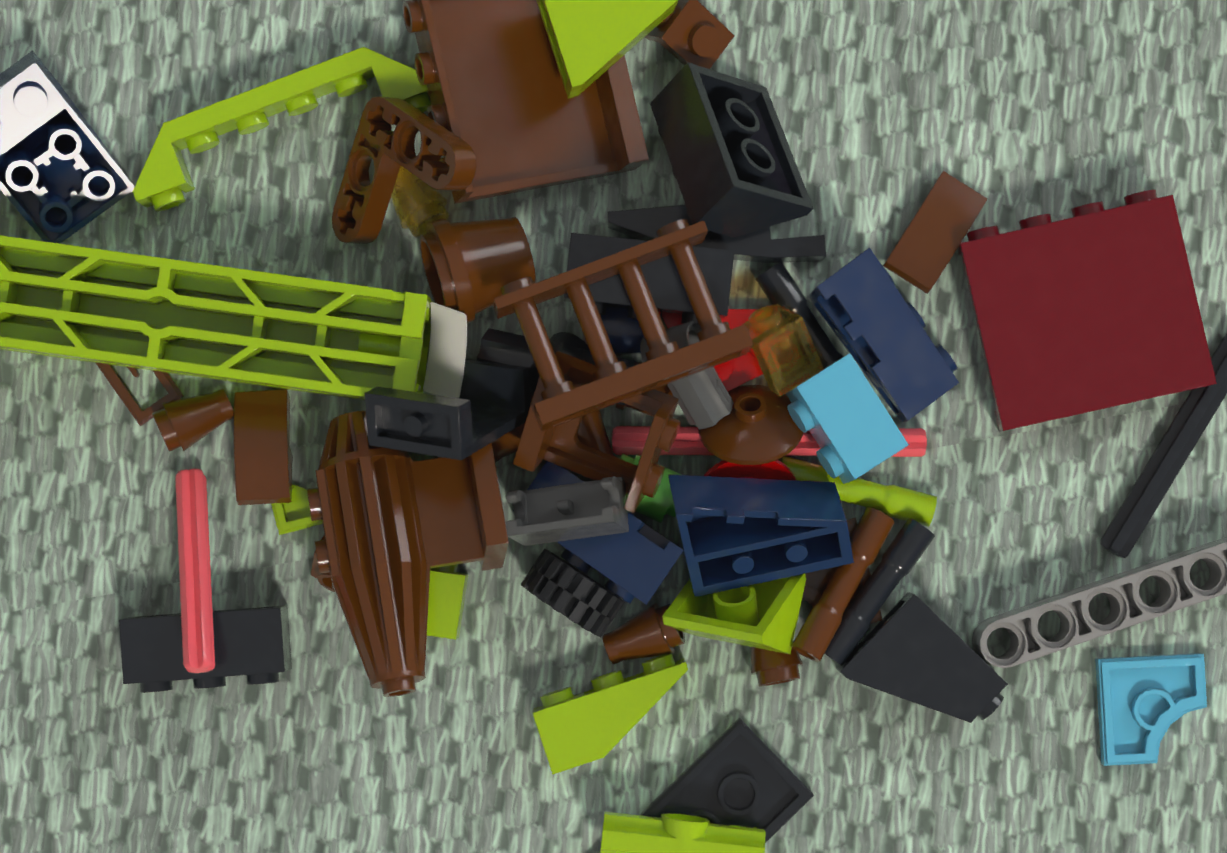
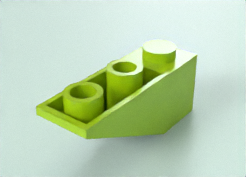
M672 654L661 655L642 662L644 670L642 673L623 678L621 670H617L591 679L593 686L591 690L573 695L571 687H566L540 696L543 706L534 708L532 714L552 774L604 758L688 671L685 659L674 662Z

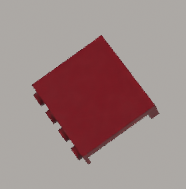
M1156 189L1125 196V206L1105 210L1102 201L1072 208L1073 217L1052 222L1050 214H1042L1020 220V230L1000 234L998 226H990L967 232L968 241L960 243L957 251L963 261L997 410L994 413L999 432L1217 384L1173 195L1157 198Z

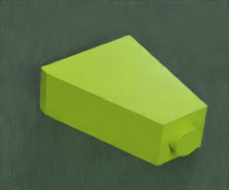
M536 0L568 99L579 96L674 11L679 0Z

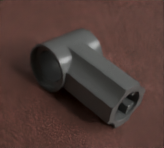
M694 321L665 329L670 342L676 341L679 349L699 342L697 333L701 329ZM644 337L640 344L643 363L647 361L645 353L650 351ZM714 367L667 384L673 396L679 398L678 404L690 425H696L698 429L716 425L719 420L730 414L734 405Z

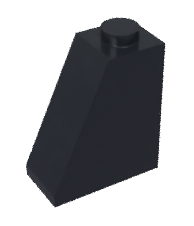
M907 592L883 617V620L859 642L843 666L838 664L835 667L849 680L970 723L977 716L981 720L990 716L1002 703L1004 697L1000 692L1008 685L923 601L910 592Z

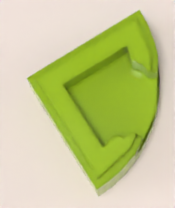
M292 484L291 503L271 504L279 535L323 524L322 520H311L307 489L301 488L299 485Z

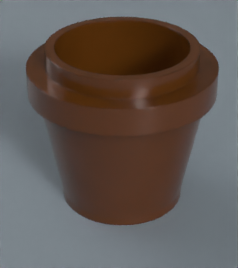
M516 217L449 223L447 219L442 218L428 222L426 234L420 236L419 243L422 263L434 302L465 313L467 315V323L474 321L475 314L494 305V298L502 296L500 289L503 286L526 277H531L533 283L536 282L531 249L524 229Z

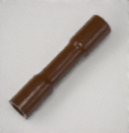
M867 507L850 537L854 563L836 568L820 600L812 607L791 646L797 653L812 661H821L841 624L844 610L865 571L876 559L895 523L888 515L874 508Z

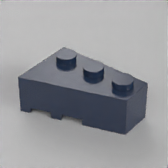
M870 247L819 284L807 296L901 423L913 418L959 383L953 374L958 369L954 360L940 344L936 346L933 344L923 329L926 325L922 317L909 302L904 300L894 285L891 276L878 261Z
M546 461L527 490L581 483L584 481L565 468ZM627 512L629 532L557 542L565 547L560 555L563 559L586 574L592 566L609 578L604 586L629 604L636 597L647 605L684 551L629 512Z
M668 475L695 597L854 563L847 520L835 482Z

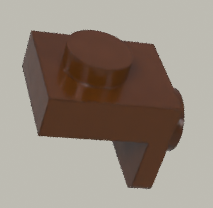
M679 0L674 11L646 35L645 38L659 42L684 66L689 62L710 69L735 35L698 0Z

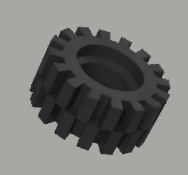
M545 548L521 583V586L542 602L600 638L625 602L606 587Z

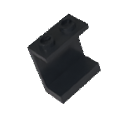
M465 359L459 398L377 386L365 392L369 445L463 460L526 422L531 406L529 367Z

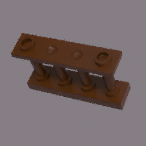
M687 219L678 220L656 231L658 238L537 283H533L531 277H526L513 281L500 289L502 296L494 298V311L497 319L512 313L516 314L545 388L540 393L543 401L535 403L533 410L541 432L746 355L754 344L746 324L730 329L728 322L722 323L692 246L703 243L708 229L705 221L689 226ZM668 255H671L701 329L697 333L699 342L681 349L678 348L676 341L670 342L640 267ZM620 274L650 350L645 353L646 362L628 369L624 361L618 362L588 286ZM566 293L569 296L597 371L593 373L595 381L574 388L572 381L566 382L536 304Z

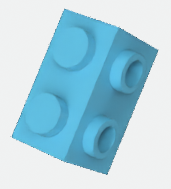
M850 353L786 393L791 401V404L787 406L791 418L802 432H811L821 448L816 452L821 465L832 478L839 476L843 484L857 479L909 445Z

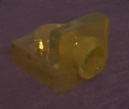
M777 304L765 306L754 311L749 316L748 321L744 323L754 344L752 347L770 391L781 397L824 370L802 316Z

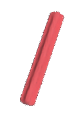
M193 468L190 470H180L175 476L183 665L189 673H204L212 671L215 667L207 483L203 471Z

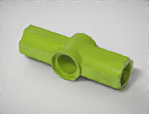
M605 812L600 853H765L766 832L764 829H757L755 827L711 824L708 819L685 814H662L661 818Z

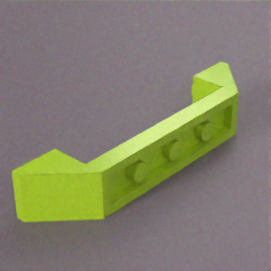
M361 47L164 122L132 191L136 202L146 208L154 206L156 212L177 207L186 201L183 192L187 193L195 190L181 150L188 148L191 154L207 151L220 143L218 136L238 129L240 135L254 133L269 125L267 117L286 110L289 116L304 114L319 105L317 98L336 91L338 97H347L361 92L368 87L366 80L369 78H376L383 97L405 100L422 113L427 111L428 105H431L427 85L419 83L415 69L366 47Z

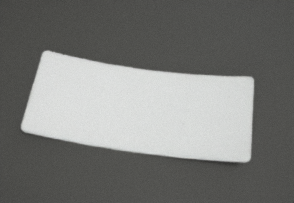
M431 302L430 348L423 390L433 395L459 398L466 359L467 315Z

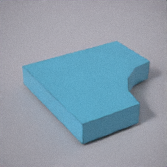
M1202 653L1095 658L1101 764L1104 766L1157 763L1160 742L1170 725L1187 712L1207 707L1204 654Z

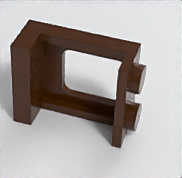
M557 351L555 355L566 382L572 381L574 388L595 381L593 373L597 371L595 365ZM539 376L513 464L533 472L542 460H546L593 480H602V478L613 476L623 477L625 479V490L628 493L624 509L633 513L645 495L654 498L665 471L664 467L657 465L661 451H670L680 428L681 421L673 418L679 398L653 389L622 401V403L654 416L639 464L634 465L582 444L577 436L582 417L541 432L533 412L534 404L543 401L540 393L545 390Z

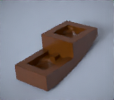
M943 171L883 266L928 294L974 223L987 198Z
M287 389L235 392L234 464L236 501L238 505L292 502L293 455L289 446L290 396Z

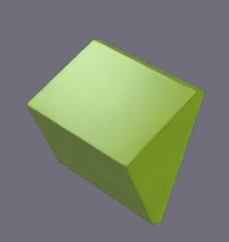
M795 575L698 597L694 596L691 579H689L663 614V623L666 626L694 636L790 654L806 583V575Z

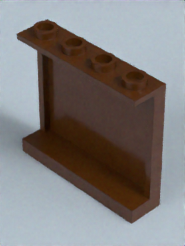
M405 0L403 2V18L406 29L409 33L415 32L419 53L415 54L417 78L421 85H427L431 105L427 107V116L467 142L476 156L475 177L471 185L465 190L452 191L454 204L628 172L637 169L649 160L625 55L579 96L568 99L536 0ZM443 156L444 158H440V160H439V161H444V162H446V161H445V157H446V156Z

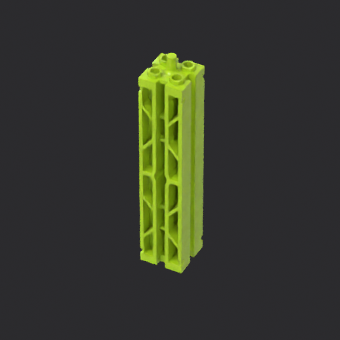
M0 235V350L365 400V392L377 386L419 393L424 392L423 386L427 370L426 364L431 334L430 303L433 302L426 294L402 293L390 289Z

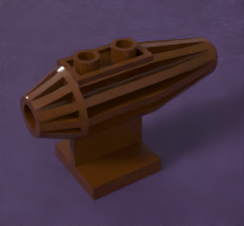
M366 410L349 412L331 420L319 467L316 470L317 487L307 489L311 520L323 521L325 540L315 541L319 574L330 572L332 588H334L369 679L370 687L382 689L384 697L402 696L415 692V683L426 678L425 659L430 568L480 561L482 571L503 568L509 541L492 443L463 460L442 457L413 462L407 451L369 445Z

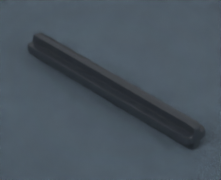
M1227 333L1211 357L1217 384L1191 390L1102 536L1100 545L1113 555L1121 558L1129 556L1227 395Z

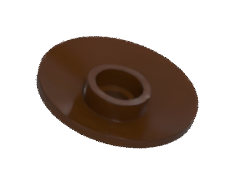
M744 385L728 391L734 402L730 414L723 417L714 426L698 429L701 442L709 452L724 461L740 465H760L778 460L795 449L804 434L789 414L787 406L791 404V401L786 393L764 385Z

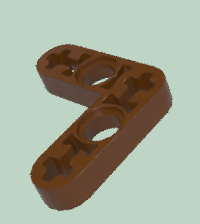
M381 96L371 98L366 103L362 112L333 208L332 228L335 236L341 242L355 244L372 243L378 237L401 166L437 190H465L471 185L476 172V156L471 146L405 100ZM391 125H397L394 131H391ZM420 131L421 147L419 154L416 155L414 143L416 134ZM441 156H446V157H445V161H446V162H444V161H439L440 158H441ZM373 159L375 172L373 181L371 183L369 178L370 163Z

